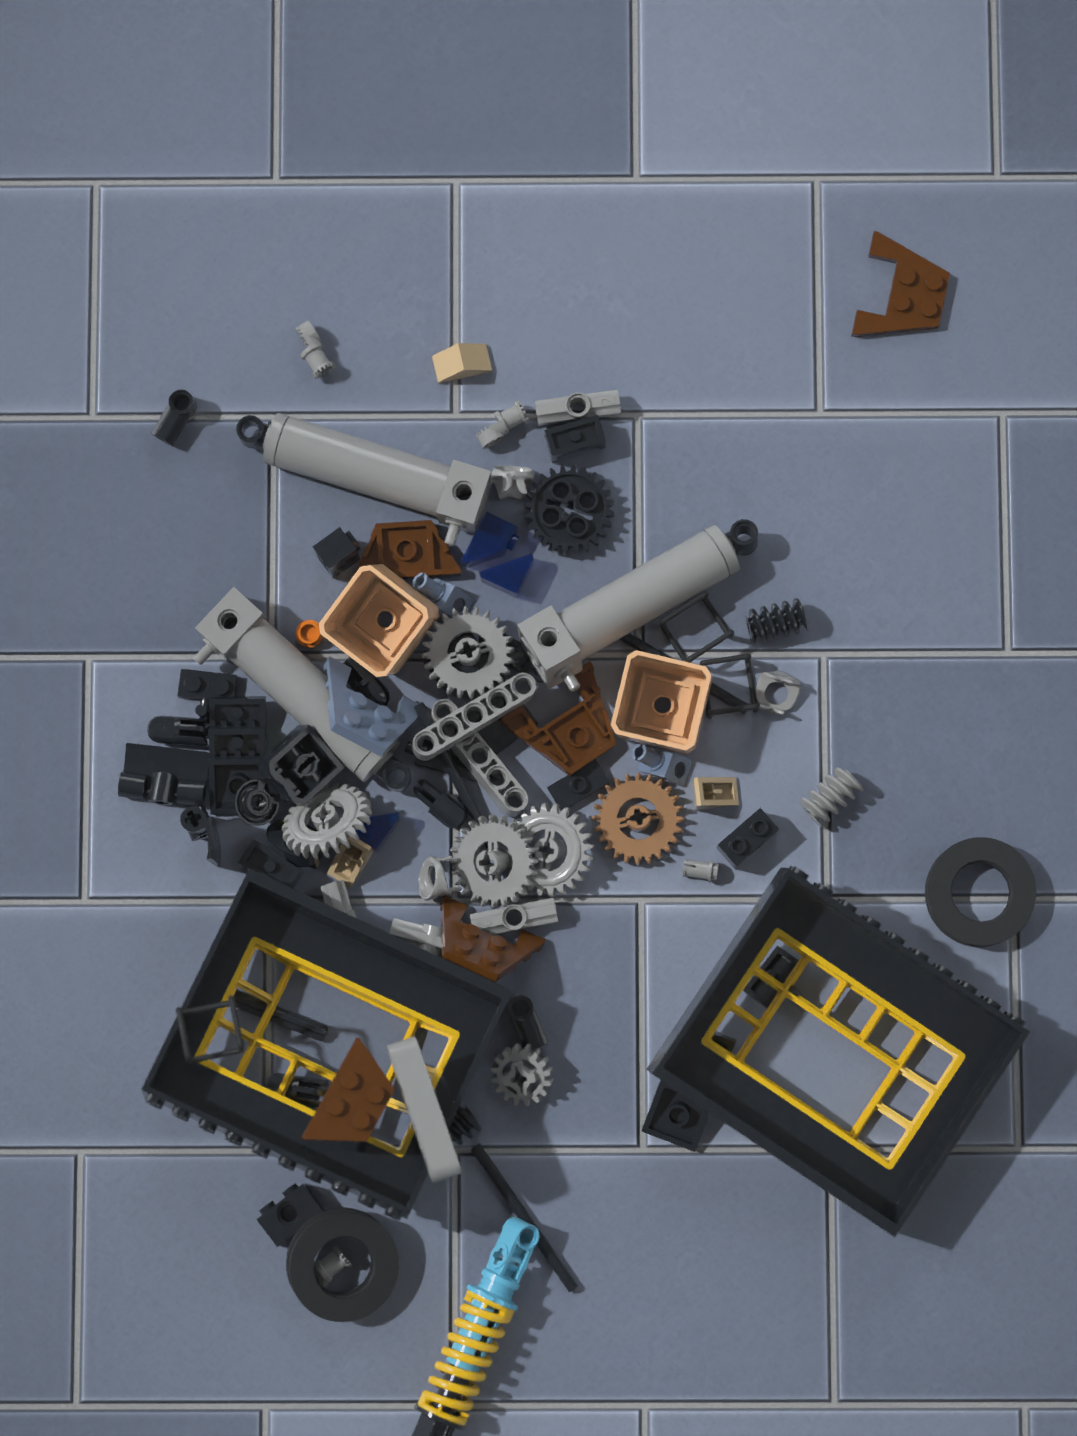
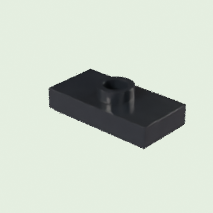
M595 759L571 776L567 775L551 784L547 789L555 803L559 804L560 811H562L564 808H570L602 789L605 785H609L610 782Z

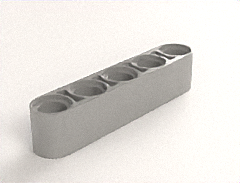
M527 673L517 674L423 729L413 739L412 751L414 755L420 760H430L529 702L536 690L535 679ZM524 682L529 686L530 692L520 694L516 691L515 685ZM496 696L502 697L506 702V706L495 708L491 704V699ZM470 711H477L481 714L482 720L472 723L467 719L466 714ZM446 725H452L457 729L458 733L454 737H447L443 734L442 728ZM427 739L432 742L433 749L424 752L418 748L417 744L420 740Z
M441 699L433 705L430 715L435 723L440 720L436 715V711L443 709L451 714L458 708L452 701ZM446 725L442 728V732L447 737H454L457 729L452 725ZM478 732L469 736L467 741L459 742L450 748L502 813L508 817L521 815V812L525 810L528 804L526 791ZM480 753L485 757L486 762L483 764L475 763L471 755ZM499 775L503 780V784L500 786L493 785L490 782L489 776ZM511 796L517 797L521 802V806L518 808L511 807L507 802V798Z
M415 1036L387 1045V1051L432 1182L435 1183L461 1174V1168Z

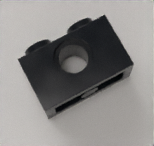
M340 527L313 546L317 558L333 579L360 560L358 551L361 550L358 546L359 543L350 531L344 533Z
M759 808L722 840L716 848L735 869L775 835L779 828Z
M294 1183L282 1193L285 1197L277 1204L272 1200L259 1210L262 1216L256 1220L276 1247L281 1246L293 1237L309 1218L325 1210L306 1184L298 1186ZM288 1204L293 1205L297 1210V1216L293 1221H287L282 1216V1209Z

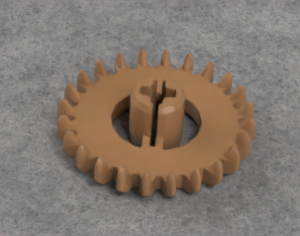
M640 772L637 773L635 781H632L628 773L625 775V783L615 778V789L605 785L608 796L598 794V798L603 802V805H593V808L600 812L599 815L592 816L593 821L600 822V825L594 827L593 831L603 833L597 839V842L607 841L608 844L604 851L608 852L614 848V859L624 854L625 864L629 862L631 857H634L636 865L640 864L641 857H644L646 862L651 864V855L653 854L661 860L660 850L671 853L668 842L674 844L679 842L673 834L683 833V829L676 826L677 823L685 821L684 817L676 815V813L683 810V806H674V803L679 799V795L669 797L672 786L662 789V778L653 784L652 774H649L645 781H642ZM632 799L647 800L656 808L649 811L643 805H634L628 809L626 817L617 819L619 809L625 802ZM639 811L640 815L647 816V818L643 819L642 825H638L636 821L630 820L634 817V812ZM659 819L656 831L645 839H632L620 830L628 827L631 831L642 832L649 827L651 821Z

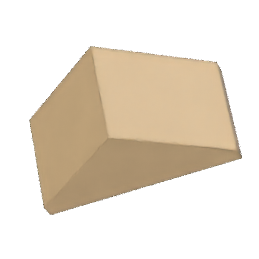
M457 343L432 356L438 384L492 372L486 344Z
M736 777L693 778L695 810L739 805Z
M349 837L347 839L350 849L341 843L339 847L340 854L336 853L327 874L339 881L344 880L345 884L351 888L374 850L361 840L356 841L354 838Z

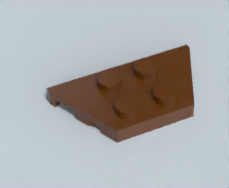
M432 520L376 523L356 570L357 572L361 566L383 564L401 579L415 578L419 573H424L428 577L461 575L459 565H457Z
M356 1037L306 1128L302 1136L303 1140L367 1142L395 1088L359 1038Z

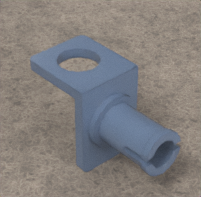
M419 573L413 580V587L451 618H453L452 610L456 599L461 598L463 601L462 608L458 611L459 615L463 614L464 606H467L469 610L473 603V598L458 587L435 577L429 578L428 575Z
M642 743L635 745L632 750V758L639 761L638 771L665 778L678 786H684L692 760L675 751ZM681 762L682 772L676 777L674 769L676 764Z

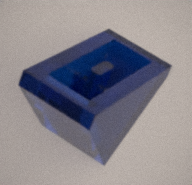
M531 553L480 571L481 582L518 598L534 565L533 555Z
M398 812L369 817L370 825L362 822L366 833L356 830L359 840L371 846L375 852H378L401 821Z

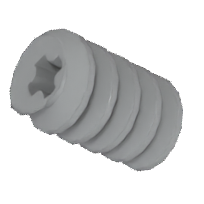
M836 767L834 769L835 777L831 775L825 777L827 785L821 782L817 784L819 793L814 790L809 791L808 794L811 801L804 797L800 799L804 811L819 827H821L819 819L827 822L830 821L827 812L830 811L836 815L839 813L836 804H840L843 807L847 806L845 796L853 800L856 798L853 792L854 788L860 792L864 791L857 779L846 769L842 770Z

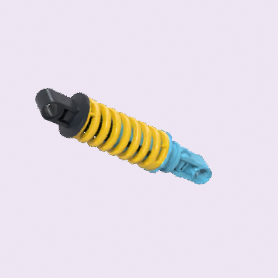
M518 1217L508 1219L503 1225L502 1232L490 1254L486 1268H483L481 1272L483 1276L480 1280L481 1282L479 1285L468 1284L464 1300L471 1304L463 1303L460 1305V1311L465 1313L466 1316L464 1319L455 1318L453 1324L459 1328L458 1334L449 1332L447 1335V1339L453 1342L452 1347L441 1348V1354L446 1356V1360L450 1363L435 1362V1369L444 1373L443 1379L433 1375L429 1376L428 1382L437 1387L438 1390L436 1393L428 1390L422 1391L418 1403L414 1406L421 1413V1416L412 1436H452L455 1429L465 1430L469 1414L463 1411H470L474 1406L473 1401L468 1396H477L479 1394L480 1388L475 1382H482L486 1379V1373L481 1367H489L493 1363L492 1358L487 1352L495 1353L498 1351L499 1345L494 1338H502L505 1335V1330L500 1323L508 1324L511 1322L515 1311L518 1309V1306L511 1299L514 1291L520 1287L521 1277L526 1271L531 1254L539 1241V1230L534 1225Z

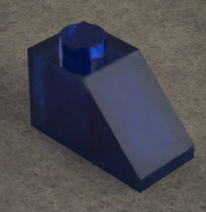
M486 512L461 560L462 566L469 568L504 557L508 550L513 551L520 537L516 535L517 526Z

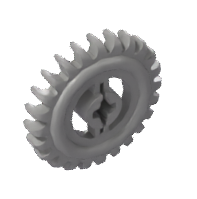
M464 606L462 615H459L457 610L453 608L452 619L443 613V625L436 621L433 622L437 632H426L432 641L423 642V646L430 649V651L423 653L422 657L431 660L424 665V668L434 669L429 675V679L440 678L437 688L448 685L446 691L448 695L456 689L458 698H461L464 692L467 691L469 698L473 699L475 691L483 695L485 694V687L489 690L495 688L494 681L499 684L504 682L500 674H510V670L505 665L514 663V660L507 657V655L515 652V648L506 646L513 640V637H503L508 627L497 628L500 622L499 617L489 621L490 611H487L481 617L479 607H476L473 614L470 615L467 606ZM473 633L485 640V642L479 644L475 639L463 638L456 644L455 652L448 654L450 643L461 634ZM465 646H469L471 650L476 649L472 652L473 657L467 658L466 654L461 655L464 652ZM490 653L484 667L473 673L460 672L451 665L459 662L464 666H473L479 662L481 654Z
M333 784L330 788L329 785H325L305 805H296V807L289 809V815H286L284 818L282 837L291 851H294L299 856L301 850L302 855L306 859L308 858L309 851H311L315 859H318L319 850H322L325 857L328 858L330 847L337 854H340L339 843H343L350 849L347 838L352 837L359 841L356 830L366 833L362 822L368 825L371 823L368 817L372 816L371 803L365 793L359 791L358 787H350L348 784H343L342 786L340 784ZM333 806H339L344 809L341 819ZM310 818H312L317 831L307 828Z
M543 803L540 812L537 806H532L531 816L526 811H522L521 817L523 821L513 820L517 822L516 830L526 829L524 838H533L537 832L546 829L544 838L539 839L534 846L537 849L534 854L540 861L539 868L535 864L532 865V868L537 871V875L529 876L534 884L533 886H527L528 892H533L537 887L539 896H543L547 889L549 896L554 897L557 888L560 894H566L565 885L571 889H576L573 879L584 881L585 878L581 875L580 871L587 872L591 870L584 862L594 859L586 851L593 849L595 845L585 843V840L590 838L592 833H582L587 823L576 824L579 814L568 817L570 811L568 807L559 813V804H554L549 811L548 804ZM558 832L566 842L567 856L559 868L550 871L552 862L561 860L565 853L564 843L556 837ZM550 845V848L554 849V854L546 851V846ZM507 850L505 852L507 853L508 857H511V860H509L508 867H512V855L511 852Z
M494 814L489 816V821L485 816H480L478 818L480 824L472 820L468 823L471 829L466 827L460 829L465 838H454V841L458 842L460 847L451 848L450 851L457 854L458 858L449 860V863L458 865V868L451 871L450 874L461 875V878L455 885L466 884L462 894L466 895L473 892L471 902L478 901L482 897L480 904L482 907L487 906L490 901L492 908H497L500 901L503 907H507L510 904V898L512 902L516 903L519 901V894L522 896L527 895L525 885L533 886L534 882L529 876L537 875V871L532 868L533 864L538 863V859L532 858V854L537 849L529 848L532 837L524 838L526 829L516 830V821H511L508 825L506 816L500 817L499 821ZM488 842V850L482 851L478 855L482 845ZM500 842L507 846L513 859L512 870L508 877L502 881L501 873L509 866V857L501 849ZM483 875H489V880Z

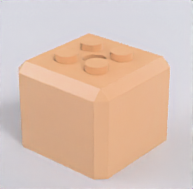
M383 564L361 566L320 621L319 629L322 636L374 676L380 677L400 671L426 636V632L431 629L433 622L437 621L440 616L437 605ZM383 611H388L393 616V622L389 627H384L379 622V615Z
M637 650L627 655L611 727L618 738L689 754L697 746L712 684L710 672L706 666ZM665 697L670 700L671 708L668 712L659 713L655 709V702L658 698Z

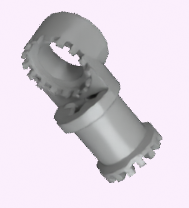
M307 320L295 328L298 331L297 333L301 334L299 337H303L302 341L305 342L304 344L307 347L300 354L302 360H306L314 372L312 375L314 379L322 378L323 375L325 376V372L330 373L329 371H332L336 365L326 357L322 350L323 345L321 344L320 337L312 324Z
M519 400L515 401L512 407L502 412L496 411L494 416L497 423L488 425V427H485V431L481 429L477 432L476 437L483 449L494 446L503 440L504 435L509 433V429L522 422L525 424L530 422Z
M337 1244L333 1247V1251L321 1261L316 1260L314 1263V1273L323 1288L333 1281L332 1277L343 1268L352 1266L349 1258L346 1257V1254L343 1255L344 1252Z

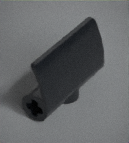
M126 743L124 771L120 773L118 796L145 799L150 803L159 805H173V803L204 805L209 772V752Z
M205 805L187 807L181 814V825L188 831L192 841L208 839L207 860L213 865L219 866L221 863V844L214 820L208 815Z

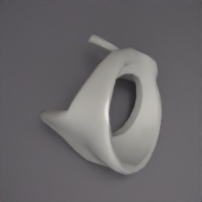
M498 465L493 468L491 474L499 500H503L506 497L521 500L534 480V471L528 467Z
M783 671L763 672L756 686V699L759 703V708L767 710L770 714L779 713L784 715V711L792 709L798 699L801 687L799 680ZM773 682L784 684L788 690L787 699L778 705L770 703L765 696L767 686Z
M428 856L424 861L418 880L419 894L423 900L428 901L442 895H452L454 892L462 890V887L448 888L441 863L452 859V856L438 858ZM432 866L435 867L436 875L434 885L430 876Z

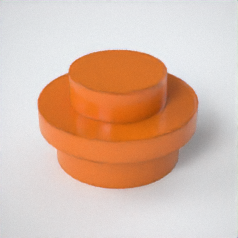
M314 620L301 622L295 632L298 643L305 648L318 646L324 637L320 634L319 623Z

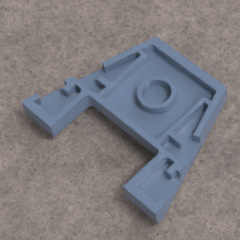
M329 656L324 663V671L327 672L328 681L326 682V689L329 690L330 700L328 701L330 730L381 757L411 724L419 718L414 709V706L419 703L403 696L398 702L396 712L390 711L388 707L379 705L366 698L363 694L347 688L346 684L352 668Z

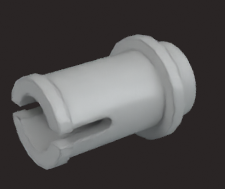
M685 858L683 877L708 879V882H711V880L717 881L719 864L714 863V860L703 862Z

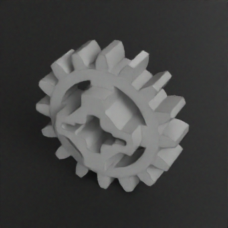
M516 1043L512 1050L507 1046L502 1054L499 1053L496 1057V1063L491 1068V1071L496 1074L492 1077L491 1081L499 1083L495 1091L497 1093L504 1091L506 1093L504 1096L505 1101L512 1097L514 1098V1105H518L520 1100H523L524 1104L529 1106L532 1099L538 1103L542 1095H547L550 1090L548 1086H551L554 1078L549 1075H551L554 1069L550 1066L546 1067L549 1057L541 1058L539 1056L541 1049L532 1052L530 1044L521 1049L520 1044ZM512 1060L511 1067L505 1070L506 1064ZM540 1080L539 1085L533 1089L534 1083Z

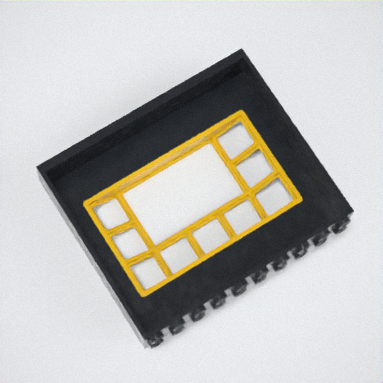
M790 866L789 868L780 867L646 1070L893 1237H896L1030 1031L1023 1027L1026 1022L1015 1014L999 1011L1002 1006L993 999L983 995L977 996L975 994L977 989L964 980H953L951 977L954 973L940 964L933 963L931 965L927 961L930 958L928 955L917 948L909 947L908 949L903 946L905 940L893 932H882L879 930L881 924L868 915L862 914L861 917L855 913L857 908L844 899L838 898L835 900L832 898L833 891L821 883L814 882L811 884L808 882L809 875L795 866ZM777 939L801 955L785 983L779 982L760 968L761 962ZM809 962H812L839 982L821 1009L800 995L796 997L788 991L790 986L795 984ZM753 975L777 991L776 996L760 1019L755 1018L736 1004L737 998ZM846 988L852 989L876 1006V1010L860 1034H856L830 1016V1012ZM785 998L790 999L890 1067L889 1073L850 1131L844 1130L744 1062V1059ZM729 1011L753 1026L752 1032L736 1055H733L712 1040V1036ZM885 1013L914 1031V1035L897 1060L868 1042L870 1034ZM922 1039L928 1040L953 1057L952 1062L936 1085L929 1083L905 1066ZM900 1074L929 1092L928 1098L913 1121L907 1120L882 1103V1099ZM876 1110L906 1130L889 1157L883 1156L858 1139V1135Z
M249 868L181 1009L186 1010L229 1001V997L234 996L237 988L267 1003V1007L254 1033L241 1028L242 1038L249 1044L235 1072H231L211 1060L188 1064L185 1059L178 1019L176 1017L141 1088L147 1104L160 1110L163 1105L172 1109V1115L183 1121L188 1122L189 1118L198 1121L199 1128L211 1134H215L216 1130L224 1133L225 1140L241 1147L242 1143H245L252 1147V1153L267 1159L271 1155L279 1159L278 1165L290 1171H294L295 1167L305 1171L304 1177L319 1184L322 1180L332 1184L331 1189L339 1194L347 1196L348 1192L359 1196L357 1201L367 1207L374 1208L376 1204L385 1209V1215L400 1221L401 1217L407 1219L429 1173L412 1122H410L398 1147L371 1136L367 1142L303 1140L302 1136L316 1111L285 1096L298 1067H303L331 1080V1082L337 1073L263 1039L262 1036L293 972L297 970L409 1022L410 1025L403 1040L413 1037L418 1028H423L449 1038L435 1068L426 1066L448 1130L512 990ZM256 949L286 966L273 994H268L243 980V975ZM228 1007L183 1016L191 1058L205 1055L218 1027H222L235 1034L234 1024L224 1018ZM258 1047L290 1062L276 1092L244 1078V1073ZM391 1064L386 1077L392 1084L396 1075ZM390 1098L387 1107L409 1115L405 1103Z

